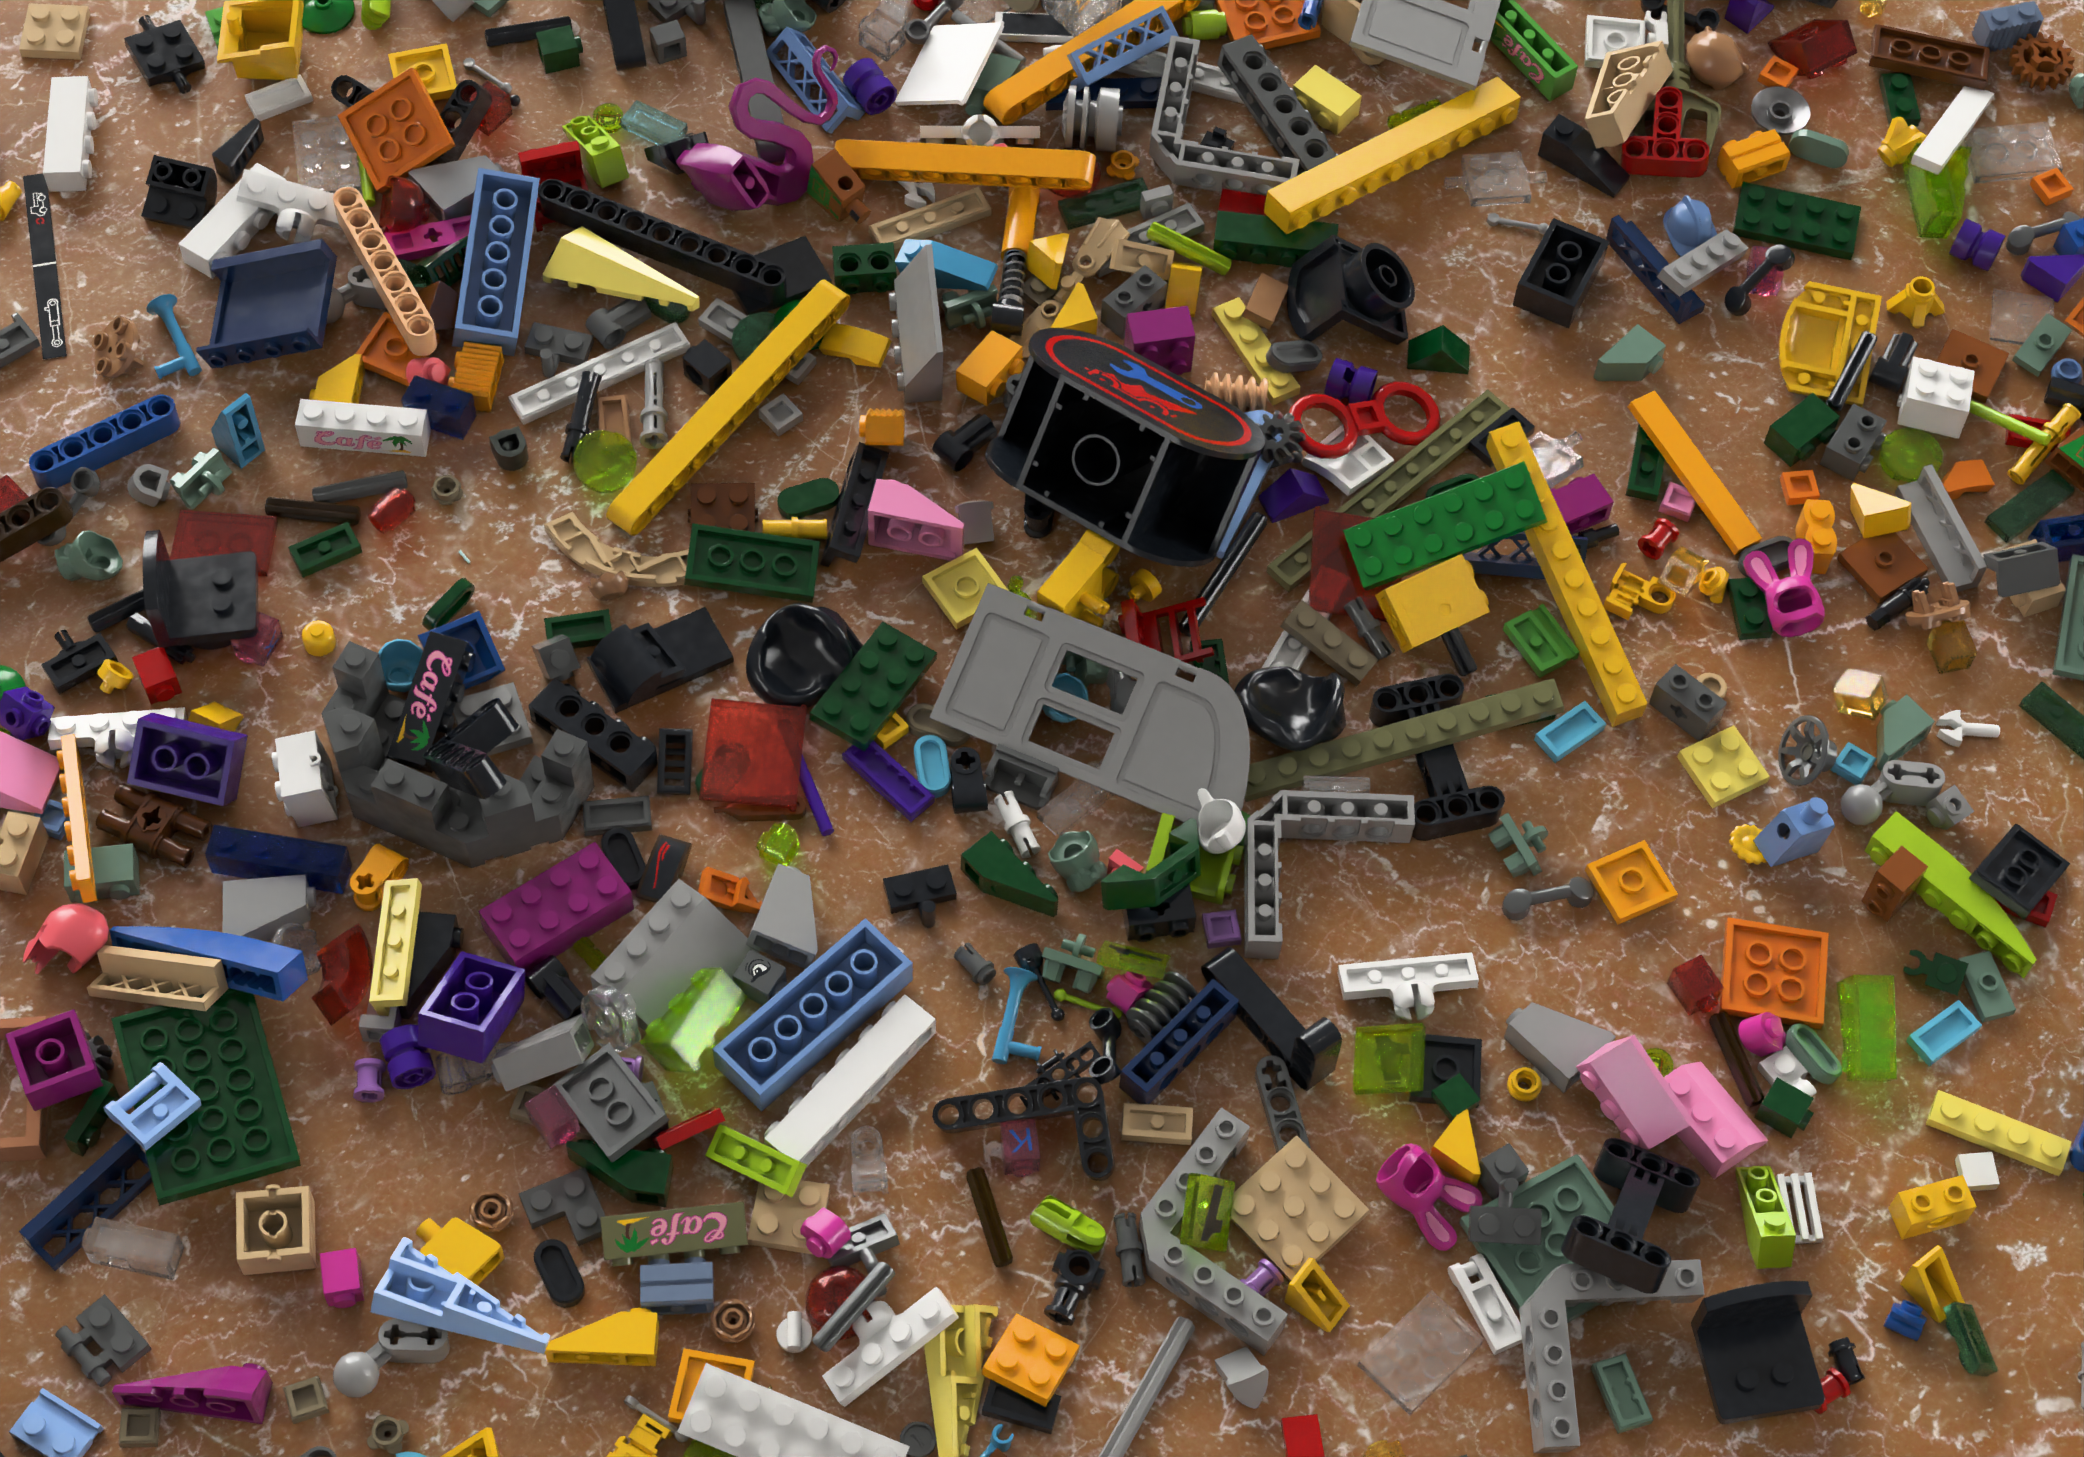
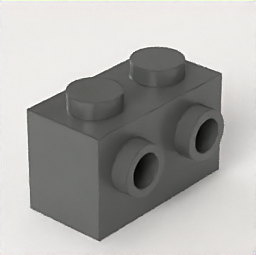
M1853 404L1827 445L1820 465L1854 481L1859 471L1865 473L1874 457L1870 455L1873 449L1879 451L1887 436V434L1883 433L1887 420Z

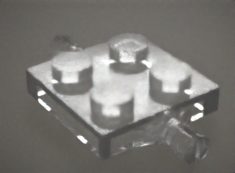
M1521 151L1462 155L1461 158L1462 176H1446L1444 180L1446 190L1463 188L1469 196L1471 207L1530 203L1532 194L1529 184L1547 183L1546 170L1529 172L1524 166Z
M1541 431L1527 439L1549 488H1552L1584 467L1583 457L1571 450L1583 441L1581 434L1577 431L1560 440L1551 438Z

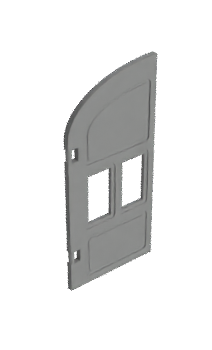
M1362 0L1349 46L1475 91L1501 0H1470L1467 9L1443 0ZM1474 42L1480 44L1478 52L1472 50Z
M990 583L987 584L929 717L930 719L995 746L999 743L1059 768V772L1161 814L1173 815L1176 820L1183 823L1193 818L1197 822V828H1199L1198 816L1202 808L1197 793L1201 788L1206 789L1213 799L1231 800L1242 811L1250 770V737L1243 707L1237 694L1226 681L1212 672L1185 663L1177 658L1050 607L1033 602L1030 599ZM1029 608L1044 614L1042 622L1026 616L1027 609ZM1067 651L1137 679L1123 714L1052 687ZM1178 669L1196 675L1194 681L1190 682L1176 676ZM1044 705L1114 733L1099 769L1029 741Z

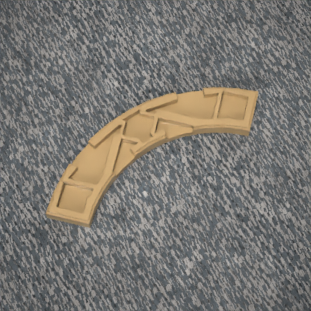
M573 512L544 524V529L553 543L573 562L591 573L601 576L606 572L617 574L619 571H623L625 577L629 579L628 585L670 587L684 585L689 549L652 557L642 556L641 553L618 547L612 548L599 541V538L591 533Z

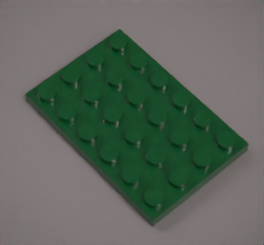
M229 988L207 1011L159 1005L111 1018L129 1090L152 1073L151 1069L161 1062L200 1098L202 1106L145 1151L159 1206L301 1166L254 994ZM201 994L194 997L202 998L205 994ZM160 1084L153 1091H151L147 1096H145L142 1100H140L137 1104L134 1105V1110H136L139 1106H141L144 1102H146L149 1098L156 1094L165 1085Z

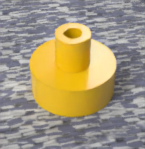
M1141 568L1130 577L1129 581L1132 589L1128 592V596L1130 599H1134L1135 602L1140 598L1151 602L1162 592L1157 578L1146 569Z
M105 659L97 671L99 677L103 680L99 688L107 694H111L114 688L126 689L134 677L127 667L110 659Z

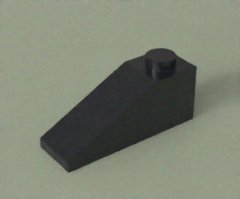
M1558 114L1543 132L1538 156L1614 198L1629 180L1630 175L1603 147L1596 149L1589 132L1573 121Z
M419 911L407 1006H398L402 1019H409L454 961L456 948H462L464 929L459 928L456 915Z

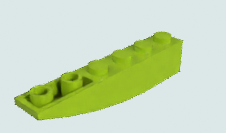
M1896 811L1872 835L1865 852L1869 854L1873 862L1882 866L1901 846L1906 848L1928 866L1915 891L1922 897L1924 902L1949 918L1953 926L1964 930L1974 938L1982 949L1990 951L1999 958L2008 970L2025 978L2037 959L2019 930L1998 902L1969 879L1972 874L1948 851Z

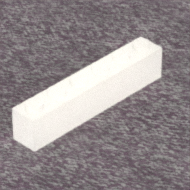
M905 994L897 1002H890L883 1010L882 1018L874 1026L870 1024L861 1032L858 1043L851 1050L846 1048L840 1053L835 1061V1066L828 1073L823 1072L815 1079L812 1084V1090L804 1098L800 1096L791 1104L788 1114L781 1122L777 1120L769 1126L764 1134V1144L808 1166L936 1033V1019Z

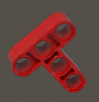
M1667 86L1657 92L1652 136H1630L1625 143H1622L1620 164L1628 174L1696 178L1704 175L1707 171L1710 152L1708 144L1700 139L1680 138L1683 96L1679 89Z

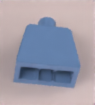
M1813 797L1810 801L1783 809L1753 840L1770 867L1817 853L1835 827L1834 821L1827 812L1828 806L1823 799Z

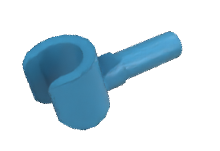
M1003 1424L995 1426L991 1434L990 1444L980 1457H989L996 1448L1002 1452L1007 1451L1012 1444L1014 1434L1012 1433L1007 1440H1000L997 1436L1002 1431Z

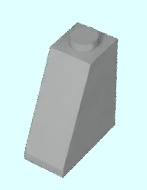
M486 155L413 169L408 172L412 192L439 221L471 215L478 168L504 172V170L498 163L494 164Z
M778 863L745 945L804 969L812 964L818 951L809 875L802 873L795 867L784 866Z
M306 875L223 881L222 933L245 936L266 942L311 920V907H316L315 887H309Z
M1533 1002L1524 1010L1517 1008L1506 1020L1508 1026L1504 1038L1563 1093L1580 1079L1581 1073L1576 1066L1605 1044L1613 1042L1616 1038L1610 1031Z
M579 1014L499 1050L492 1059V1072L495 1080L503 1084L505 1091H509L582 1064L595 1044L583 1015Z

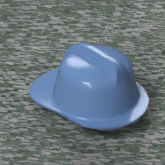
M1689 195L1684 196L1682 201L1670 208L1664 215V228L1674 250L1680 257L1717 235L1709 208L1703 202L1691 199Z

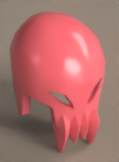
M82 903L58 907L47 916L36 937L28 942L23 962L25 963L28 959H31L34 963L37 962L35 973L39 974L61 950L72 956L67 967L73 974L76 973L108 941L109 928L104 915L95 908Z

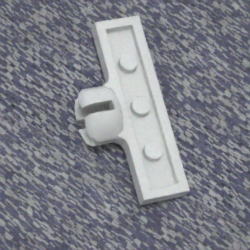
M977 114L967 119L964 126H920V138H926V143L944 144V138H956V144L993 146L994 144L1004 143V138H1016V144H1034V138H1040V126H997L995 121L988 115Z
M244 169L236 201L277 213L278 219L275 230L281 238L288 241L292 227L297 228L294 243L309 241L316 224L342 230L337 221L333 202L334 193Z
M185 707L51 718L48 744L50 750L62 749L61 736L75 734L78 748L95 747L96 760L104 767L115 769L116 759H121L120 767L125 768L131 762L138 718L150 713H156L187 721Z
M1472 952L1338 965L1337 972L1343 1000L1389 997L1393 1001L1395 1013L1406 1021L1412 1020L1409 1007H1414L1417 1020H1422L1433 1012L1435 1007L1433 993L1437 991L1478 988L1479 982Z
M933 1288L899 1315H896L886 1302L873 1301L866 1308L873 1319L866 1320L864 1315L861 1314L852 1324V1328L860 1340L859 1346L822 1375L842 1406L846 1407L959 1318L939 1288Z

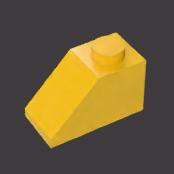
M354 354L320 375L317 380L316 389H311L309 400L359 404L365 377L362 355Z

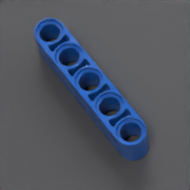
M155 395L34 452L29 458V466L37 486L41 489L47 487L59 488L71 482L72 474L78 468L86 467L95 471L173 434L180 427V419L174 400L168 395Z

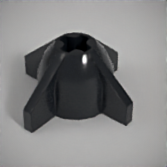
M706 132L698 134L689 133L682 137L644 148L648 161L679 175L686 173L676 163V160L683 151L691 150L697 143L709 144Z

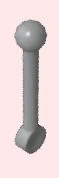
M466 58L463 61L466 70H474L500 87L501 92L504 94L511 92L512 86L509 83L501 82L478 67L473 58Z
M1490 213L1487 218V223L1491 226H1496L1499 223L1537 230L1542 235L1545 234L1549 227L1547 223L1538 225L1500 218L1496 213Z
M631 1395L625 1398L624 1403L628 1407L636 1409L642 1414L644 1413L671 1430L678 1442H686L689 1439L688 1436L677 1432L679 1428L640 1404Z

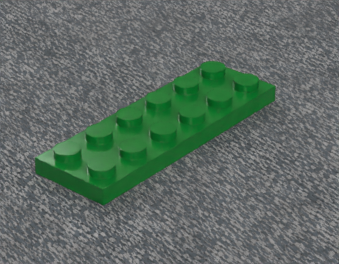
M1523 461L1347 528L1343 532L1363 588L1367 591L1447 561L1460 554L1471 552L1545 524L1547 519L1526 463Z

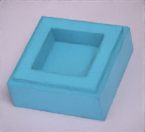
M1848 742L1830 770L1854 785L1861 784L1877 758Z

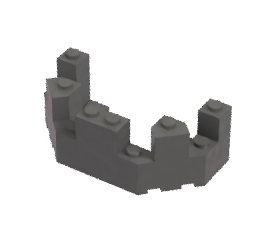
M349 641L333 665L338 688L321 714L354 818L470 868L483 865L486 860L503 855L506 858L529 851L531 846L547 841L551 844L564 839L583 807L582 802L587 800L595 787L587 741L557 729L542 753L541 758L534 755L520 780L501 773L507 781L506 784L494 795L486 799H480L390 760L387 754L406 700L389 694L379 653Z

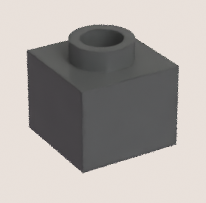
M678 20L649 28L651 48L659 65L687 56L686 38Z

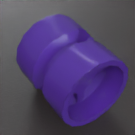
M863 58L856 61L847 69L843 76L844 85L856 97V100L867 114L875 115L885 111L897 97V89L888 78L884 77L883 71L871 58Z
M1966 218L1951 247L1949 255L1961 260L1972 258L1974 266L1989 271L2006 236L1992 229L1982 232L1981 225Z
M1336 358L1331 367L1324 394L1339 401L1347 398L1349 404L1370 401L1376 384L1378 370L1365 366H1360L1356 369L1353 362Z
M402 1025L387 1031L381 1036L379 1042L384 1059L388 1062L387 1069L394 1088L412 1089L434 1078L436 1071L431 1054L425 1053L428 1048L418 1045V1025Z

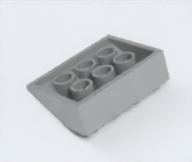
M927 244L894 280V292L889 293L890 311H896V319H891L892 337L899 340V345L894 346L895 364H901L902 372L897 373L898 391H904L905 403L942 400L943 344L932 244Z
M678 879L590 976L593 994L674 1051L733 984V974L750 949L757 953H760V950L745 945L748 938L706 897Z

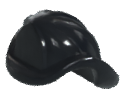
M802 603L784 606L770 615L756 632L746 658L747 678L756 695L768 705L783 711H799L816 705L853 658L852 647L843 619L837 612L829 608L814 607Z
M1288 666L1266 667L1246 674L1238 682L1234 690L1243 707L1248 728L1265 740L1284 749L1303 751L1314 745L1329 742L1338 737L1346 726L1343 704L1345 687L1341 676L1337 673L1318 677L1304 674Z

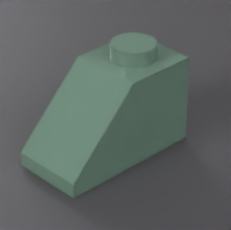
M1637 324L1598 359L1594 378L1598 381H1642L1650 372L1655 374L1662 367L1665 361L1662 357L1666 345Z
M1905 695L1897 702L1894 699L1891 700L1880 711L1882 717L1876 727L1877 768L1882 771L1883 766L1888 761L1898 760L1924 740L1935 722L1908 695Z

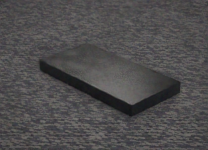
M706 607L654 628L685 666L686 670L683 677L658 686L653 696L627 706L590 660L591 656L587 657L588 664L615 714L734 662L731 651Z

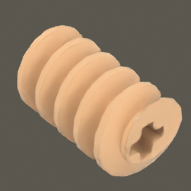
M1213 372L1210 380L1206 378L1204 390L1233 406H1238V409L1242 412H1245L1247 407H1250L1251 411L1259 409L1265 411L1268 381L1267 378H1263L1260 385L1256 386L1255 378L1251 376L1248 383L1244 385L1242 375H1238L1235 382L1232 383L1230 374L1226 373L1222 382H1220L1218 373Z

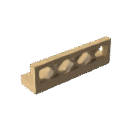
M104 945L97 952L102 974L87 987L88 994L92 997L207 1011L229 989L221 959ZM110 982L117 983L114 985L107 986ZM201 994H205L202 998L194 997Z

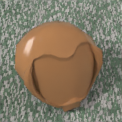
M1706 26L1704 31L1693 35L1687 44V62L1694 77L1702 83L1711 86L1714 90L1726 88L1741 77L1742 74H1746L1749 71L1748 64L1743 63L1742 49L1738 48L1731 37L1712 31L1710 26Z

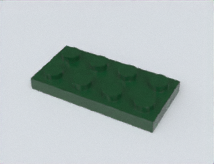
M1743 182L1732 233L1738 237L1775 245H1786L1794 249L1851 260L1854 253L1861 206Z
M692 523L684 585L812 603L820 541Z
M882 621L810 711L809 720L865 752L937 660V652Z

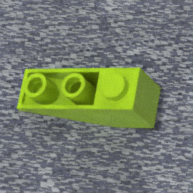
M590 116L575 117L570 123L562 126L570 142L578 141L582 163L591 178L601 188L629 178L620 145Z
M1771 1166L1736 1167L1735 1172L1747 1242L1756 1269L1792 1267L1796 1233Z

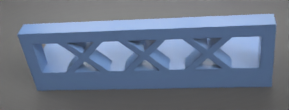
M1162 5L1068 54L1067 57L1078 76L1070 84L1077 85V92L1082 90L1084 86H1089L1169 44L1171 35L1179 37L1164 6ZM1155 16L1159 17L1165 29L1160 34L1149 30L1151 18ZM1130 29L1141 33L1140 42L1137 46L1126 42L1128 30ZM1108 41L1118 45L1115 58L1103 54L1105 42ZM1082 54L1095 57L1093 69L1088 72L1085 71L1078 57Z
M786 26L766 50L767 56L810 112L818 115L824 111L827 98L813 73L812 58L817 49L804 33ZM786 43L789 47L788 60H781L777 53ZM822 57L820 61L821 69L836 90L838 96L836 107L838 111L830 121L827 120L821 125L826 132L832 134L846 116L859 120L866 111L833 70L830 71L831 67ZM802 64L804 66L803 80H796L794 77L795 65ZM811 84L819 85V100H812L810 98Z

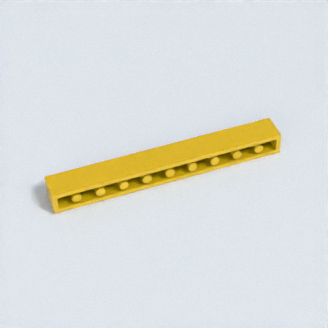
M1497 76L1477 86L1475 91L1469 90L1268 190L1264 213L1286 234L1304 228L1307 224L1329 215L1332 211L1344 205H1349L1356 199L1368 193H1373L1378 188L1392 181H1397L1402 176L1414 170H1419L1424 165L1438 158H1443L1455 149L1464 147L1471 141L1483 135L1486 136L1505 124L1512 123L1517 118L1521 96Z
M1518 421L1490 431L1486 448L1497 471L1523 461L1526 463L1547 523L1524 532L1572 639L1580 651L1581 659L1612 727L1642 717L1648 703L1520 422Z

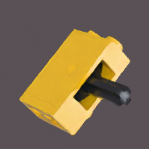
M1463 554L1390 586L1375 595L1402 653L1441 636L1460 676H1466L1476 671L1477 665L1462 637L1459 627L1490 612L1488 598L1485 592L1478 588L1474 579V569L1470 562L1464 559Z

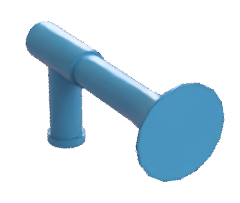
M172 294L158 296L150 301L146 307V311L149 314L161 317L180 356L162 365L154 366L159 379L183 368L186 369L189 376L198 375L202 371L190 344L187 343L174 316L173 307L177 303V297Z
M1004 968L1003 972L1010 979V991L992 1061L998 1064H1007L1009 1054L1039 1061L1041 1046L1035 1047L1012 1041L1023 992L1030 982L1038 980V976L1022 968Z

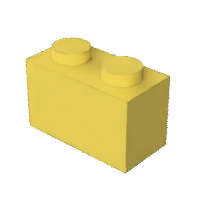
M1314 65L1293 85L1298 101L1304 109L1309 111L1312 119L1318 122L1322 128L1328 129L1335 135H1338L1359 115L1362 95L1317 65Z

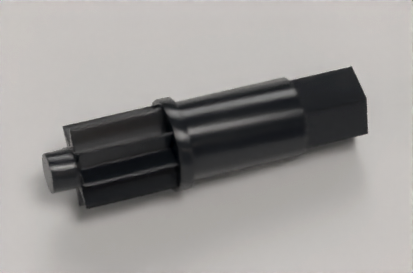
M1914 577L1903 587L1897 589L1895 594L1865 617L1867 625L1874 631L1878 630L1905 609L1912 607L1911 592L1919 590L1920 592L1925 591V594L1929 593L1927 590L1930 585L1929 580L1925 577L1922 579Z
M138 613L130 616L126 624L128 630L154 647H159L150 621ZM189 644L164 647L167 655L182 665L185 661L192 663L196 658V655L192 653L195 649Z

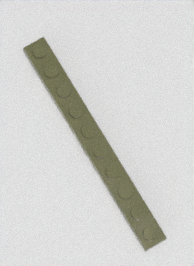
M1487 389L1267 566L1266 572L1286 591H1292L1348 545L1343 530L1387 514L1468 449L1469 442L1510 410V408Z
M1552 678L1315 745L1303 751H1294L1250 764L1245 801L1248 802L1276 794L1280 790L1294 789L1563 713L1564 704L1555 679Z

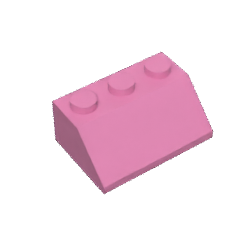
M1635 1035L1605 1044L1576 1066L1581 1073L1580 1078L1584 1086L1594 1092L1601 1102L1600 1108L1608 1119L1613 1120L1621 1131L1620 1137L1622 1140L1649 1150L1694 1123V1120Z
M1701 1061L1681 1065L1664 1077L1694 1120L1693 1124L1676 1135L1713 1179H1716L1767 1143L1768 1139Z

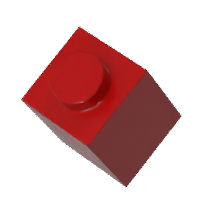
M157 647L132 657L151 705L157 702L168 701L175 695L182 693L177 676L164 647Z

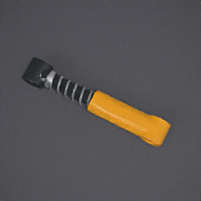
M1009 187L1008 208L1001 249V260L1004 264L1001 276L1002 282L1000 284L998 302L993 303L991 330L999 334L1022 336L1025 306L1022 305V298L1020 296L1024 293L1021 289L1025 285L1022 280L1026 277L1024 271L1027 269L1025 263L1029 243L1034 239L1040 188Z

